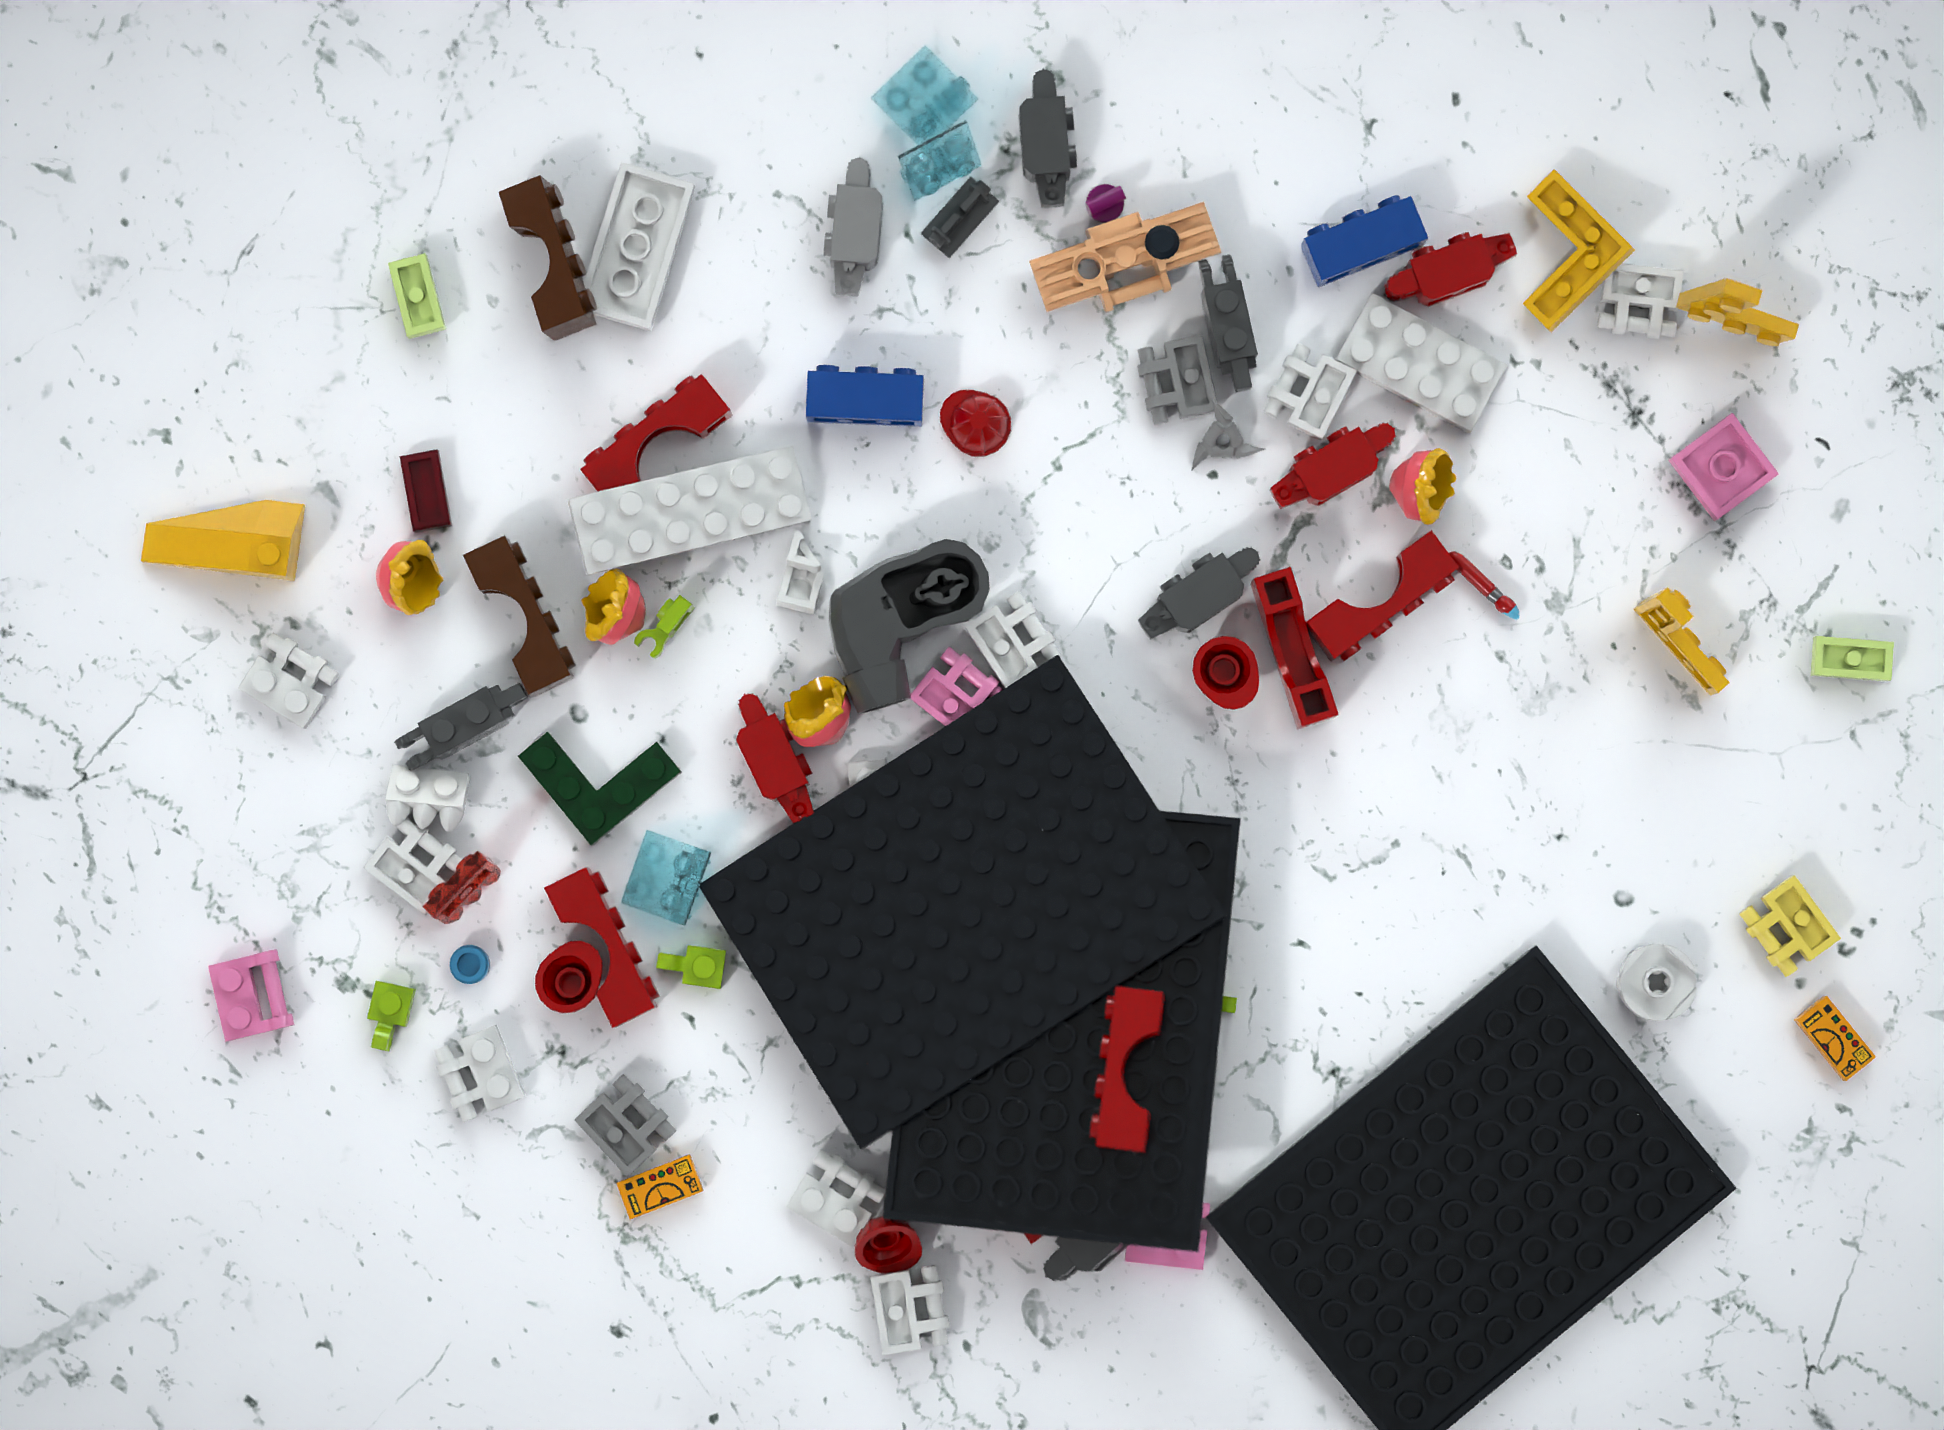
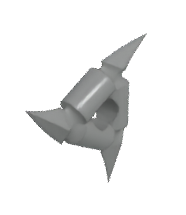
M1212 400L1217 421L1212 423L1203 436L1202 442L1198 443L1192 470L1206 459L1208 455L1219 458H1233L1235 456L1237 459L1265 449L1247 443L1244 444V440L1235 422H1232L1234 418L1223 407ZM1222 434L1230 437L1229 443L1225 445L1217 444L1216 440Z

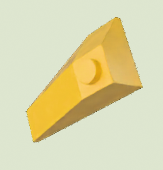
M261 500L146 523L141 562L295 581L305 505Z

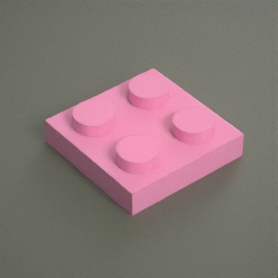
M1733 413L1668 460L1714 521L1721 518L1779 475Z

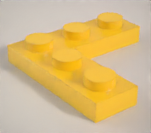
M1555 169L1527 198L1578 249L1522 303L1550 332L1560 325L1635 251Z
M1730 278L1681 292L1676 304V308L1688 312L1687 317L1699 322L1716 321L1723 324L1722 329L1734 334H1745L1747 332L1756 335V340L1759 343L1769 346H1779L1782 342L1795 339L1799 327L1797 323L1751 308L1759 305L1763 290Z
M1666 587L1643 600L1634 610L1710 696L1717 694L1730 683L1724 677L1727 671L1713 656L1708 658L1698 646L1701 645V642L1689 628H1681L1694 617L1688 610L1691 608V605L1678 590L1672 592Z

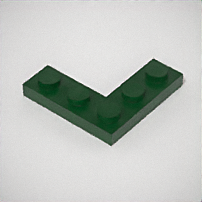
M546 732L518 755L519 759L591 846L595 845L682 773L658 742L654 743L598 790L595 789L549 732Z

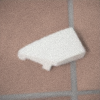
M795 530L777 598V606L814 615L824 574L821 571V563L817 557H814L804 541L801 531Z

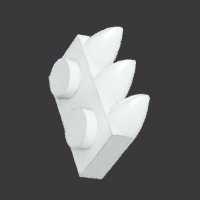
M392 765L385 797L387 815L393 826L397 827L407 818L410 810L413 809L414 820L417 826L423 830L434 820L437 812H439L443 828L446 832H451L459 825L464 815L470 783L469 773L416 768L409 771L407 766Z

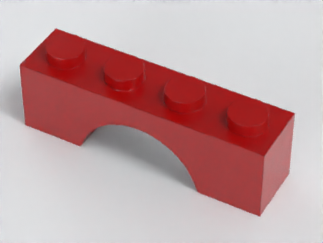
M702 374L697 378H694L692 375L685 378L675 387L676 394L666 402L660 399L653 403L644 412L646 418L636 426L632 423L627 424L614 435L616 441L604 450L602 447H599L585 457L583 461L586 465L580 470L597 492L641 482L639 474L640 459L647 445L656 437L671 431H684L704 439L733 416L730 408Z
M1432 530L1396 556L1399 570L1398 583L1388 601L1375 607L1359 608L1337 599L1306 622L1308 632L1330 662L1338 656L1343 662L1362 649L1358 643L1368 634H1371L1376 639L1393 626L1389 619L1398 612L1402 611L1406 617L1424 603L1420 596L1432 588L1437 594L1455 581L1451 574L1459 566Z
M1291 567L1254 578L1250 585L1297 730L1337 717L1339 713L1327 677L1320 667L1311 643L1304 617L1303 603Z
M585 867L544 887L561 923H581L591 927L601 935L608 947L610 968L607 978L597 990L596 996L611 1027L617 1028L657 1008L658 1006L654 999L660 997L652 978L650 976L644 978L637 965L643 962L635 943L633 941L627 943L620 930L626 927L619 910L616 906L609 908L603 894L609 892L600 872L592 873L590 868Z
M1116 986L1115 996H1107L1105 1019H1112L1110 1035L1103 1034L1100 1058L1107 1059L1105 1075L1098 1074L1095 1098H1102L1100 1114H1093L1090 1137L1097 1138L1096 1146L1146 1153L1151 1113L1137 1105L1130 1097L1125 1086L1124 1069L1129 1055L1137 1045L1148 1038L1161 1035L1165 994L1163 992Z

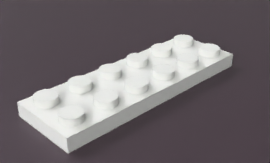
M793 445L577 496L567 500L586 575L812 520Z

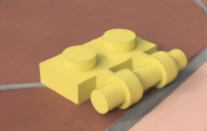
M1795 875L1790 876L1760 898L1769 912L1760 917L1753 906L1750 905L1739 913L1748 925L1745 928L1752 938L1756 937L1768 953L1766 956L1773 967L1778 966L1785 977H1788L1798 969L1790 958L1791 955L1799 951L1806 961H1811L1841 939ZM1777 922L1790 938L1783 945L1778 942L1769 929Z

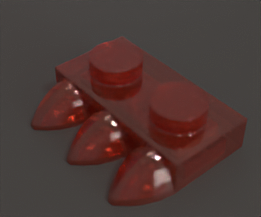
M478 850L474 854L464 857L456 867L457 872L447 882L438 884L429 893V900L422 907L433 918L444 924H450L459 920L463 914L462 906L478 901L482 894L481 887L498 881L501 874L500 868L489 857Z

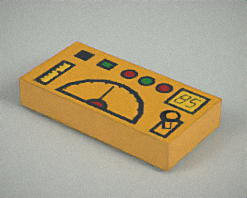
M1828 996L1821 997L1794 1019L1842 1081L1850 1079L1876 1058Z
M690 1154L616 1183L630 1220L704 1191Z

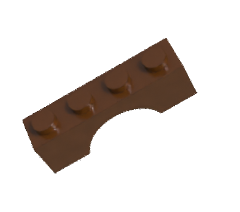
M538 175L499 191L509 227L522 237L542 239L548 249L550 263L547 277L541 287L531 296L541 331L556 341L596 325L593 311L597 310L596 301L592 292L585 288L582 276L586 275V270L580 256L577 253L574 254L571 241L575 240V235L569 221L563 219L560 207L564 206V200L557 185L550 184L541 175Z
M504 535L464 554L463 557L473 579L483 594H502L517 601L525 614L527 621L526 639L520 651L512 659V662L527 694L534 698L574 679L575 677L571 671L572 668L576 667L574 658L567 645L562 648L559 646L554 634L560 632V629L552 612H543L538 599L544 597L536 578L534 576L527 578L522 564L526 563L527 559L518 541L511 544L510 540Z

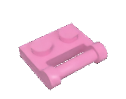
M277 949L208 966L225 1042L294 1025L292 1014L287 1012L276 962L280 961ZM261 966L273 1017L267 1020L263 1019L252 968Z

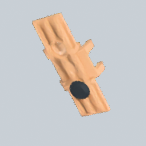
M1204 202L1151 220L1149 218L1142 221L1139 212H1135L1085 230L1088 239L1084 240L1083 243L1030 260L1029 263L1046 312L1097 295L1101 299L1105 312L1114 310L1113 306L1159 290H1162L1164 293L1171 291V284L1167 275L1168 271L1220 254L1221 249ZM1085 259L1095 260L1100 273L1093 279L1083 278L1078 272L1080 262ZM1141 265L1142 268L1154 267L1156 276L1109 291L1107 280L1113 278L1115 273Z

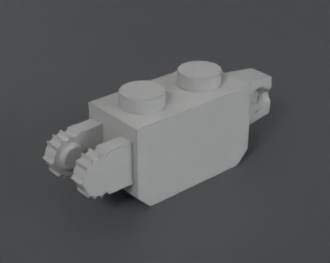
M860 156L848 162L845 185L837 184L836 195H829L827 218H833L834 222L833 232L825 233L824 256H830L831 268H834L835 292L838 295L859 296L864 272L870 271L878 264L883 196L876 188L870 187V165L867 160L860 158Z

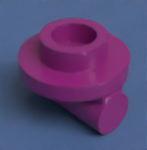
M1100 184L1094 187L1087 196L1085 202L1087 212L1094 220L1101 223L1115 220L1123 211L1126 196L1120 185L1115 187L1110 184Z

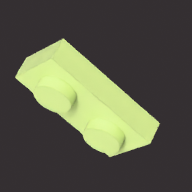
M424 253L388 263L407 337L412 339L446 330L427 255Z
M1815 636L1813 637L1811 676L1891 681L1894 642Z

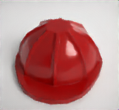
M959 390L952 393L943 402L940 409V423L950 441L961 452L972 457H986L996 453L1006 444L1011 432V417L1007 407L997 397L975 390Z
M1220 636L1210 639L1199 648L1193 660L1192 673L1195 684L1205 696L1223 709L1231 710L1243 708L1253 701L1259 687V670L1255 654L1246 643L1236 637Z
M581 940L569 941L551 952L540 963L535 975V989L540 1001L550 1010L562 1014L575 1013L587 1007L595 998L601 982L603 969L599 952L591 944Z
M881 1216L875 1219L870 1218V1221L860 1230L856 1237L854 1255L861 1266L885 1274L912 1268L922 1256V1246L918 1234L907 1221L887 1219Z

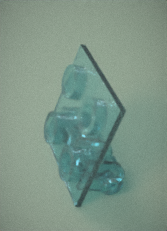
M926 45L871 97L924 152L979 100L969 89L971 87L970 84L962 76L957 77Z
M966 120L898 156L902 167L899 172L904 182L908 183L914 201L935 193L942 186L957 178L965 177L974 169L982 166Z
M647 830L621 903L685 926L687 920L692 917L689 914L695 897L700 895L697 892L700 883H702L707 864H711L709 858L712 852Z

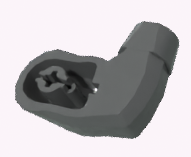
M944 539L931 543L921 549L885 559L837 588L832 593L829 600V627L834 653L845 676L842 679L858 714L911 699L905 659L900 658L903 643H908L936 627L967 622L982 611L990 591L989 574L980 555L964 542Z

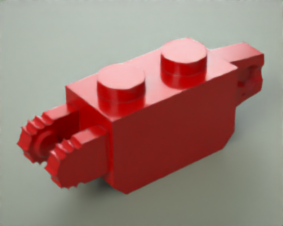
M1465 232L1447 240L1449 245L1435 250L1433 245L1421 248L1412 253L1413 259L1408 261L1405 266L1406 270L1398 272L1397 275L1394 274L1393 277H1389L1386 285H1384L1383 295L1393 302L1416 295L1418 303L1430 307L1484 287L1491 279L1496 267L1511 260L1518 254L1510 233L1483 238L1482 233L1471 237L1469 232Z
M1383 422L1382 424L1379 423L1378 427L1374 426L1363 433L1359 426L1352 431H1349L1347 426L1329 435L1327 437L1329 444L1316 451L1314 446H1310L1293 457L1296 463L1291 466L1290 472L1269 489L1276 504L1280 509L1307 500L1310 504L1320 506L1370 477L1377 468L1379 461L1377 454L1388 448V445L1392 444L1391 442H1394V438H1396L1395 428Z
M744 693L741 699L738 700L739 704L737 705L746 723V727L739 730L736 741L762 796L772 801L778 800L793 823L801 821L803 817H809L814 814L807 786L810 784L806 778L813 774L803 753L795 755L790 741L794 739L789 733L785 719L779 721L775 713L768 716L764 705L761 703L762 701L757 695L755 696L754 693Z

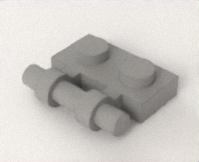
M1202 335L1164 342L1166 358L1155 360L1153 347L1151 346L1138 349L1140 364L1137 365L1139 377H1144L1148 398L1144 400L1147 411L1152 413L1154 425L1169 422L1166 410L1168 406L1177 405L1180 419L1215 412L1212 400L1216 403L1217 400ZM1169 371L1174 391L1163 393L1159 374Z
M623 1074L612 1084L622 1094L621 1098L613 1103L605 1093H602L574 1121L628 1177L657 1150L647 1139L652 1132L656 1131L664 1141H667L677 1130L666 1120L669 1116L662 1109L657 1110L643 1095L645 1090L638 1083L634 1085ZM630 1105L646 1120L639 1129L623 1113Z

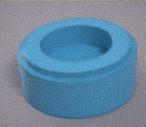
M465 945L458 948L450 959V971L454 978L461 983H478L487 976L490 969L488 954L482 948L475 945Z

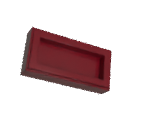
M439 450L399 456L413 532L418 533L453 526Z

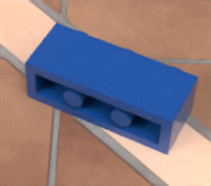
M1395 195L1377 204L1379 209L1366 214L1363 209L1356 210L1345 215L1342 218L1343 223L1330 228L1328 223H1324L1306 232L1308 237L1304 238L1301 248L1317 287H1322L1424 246L1429 237L1412 197L1400 199L1399 195Z
M818 365L816 366V371L808 370L807 422L922 427L924 375H916L915 369L895 368L893 369V374L878 373V368L869 366L855 367V372H839V366Z

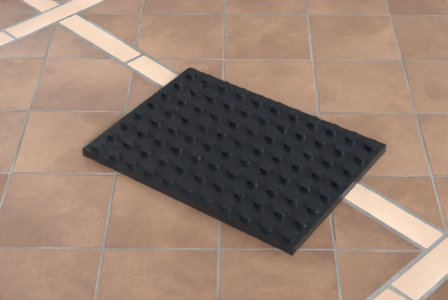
M1059 655L1048 660L814 810V814L809 817H803L801 821L795 822L698 885L861 1150L1227 917L1224 909Z
M1160 811L1224 909L1227 917L1118 986L1159 991L1165 994L1161 1035L1148 1038L1137 1045L1129 1055L1124 1069L1125 1086L1130 1097L1137 1105L1151 1113L1146 1153L1101 1148L1096 1146L1097 1138L1090 1137L1093 1114H1100L1102 1098H1095L1098 1074L1105 1075L1107 1059L1100 1058L1103 1034L1110 1035L1112 1019H1105L1107 996H1115V989H1113L893 1130L883 1218L1199 1252L1241 824L1240 818Z
M1534 945L1223 1201L1205 1218L1378 1430H1447L1737 1188L1538 946Z

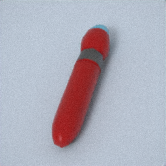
M1456 551L1449 552L1459 566L1457 571L1483 596H1486L1490 602L1495 604L1499 612L1514 620L1520 618L1519 609L1511 598L1503 595L1465 556Z

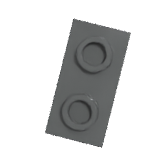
M970 176L920 234L950 259L999 203V200L990 193L991 189L983 181L979 180L977 182Z

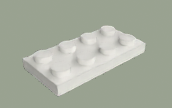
M621 162L584 280L585 288L592 292L596 301L597 310L593 311L594 315L647 331L652 330L695 191V183Z
M1373 292L1336 358L1337 361L1356 370L1358 375L1468 434L1472 432L1507 367V364Z

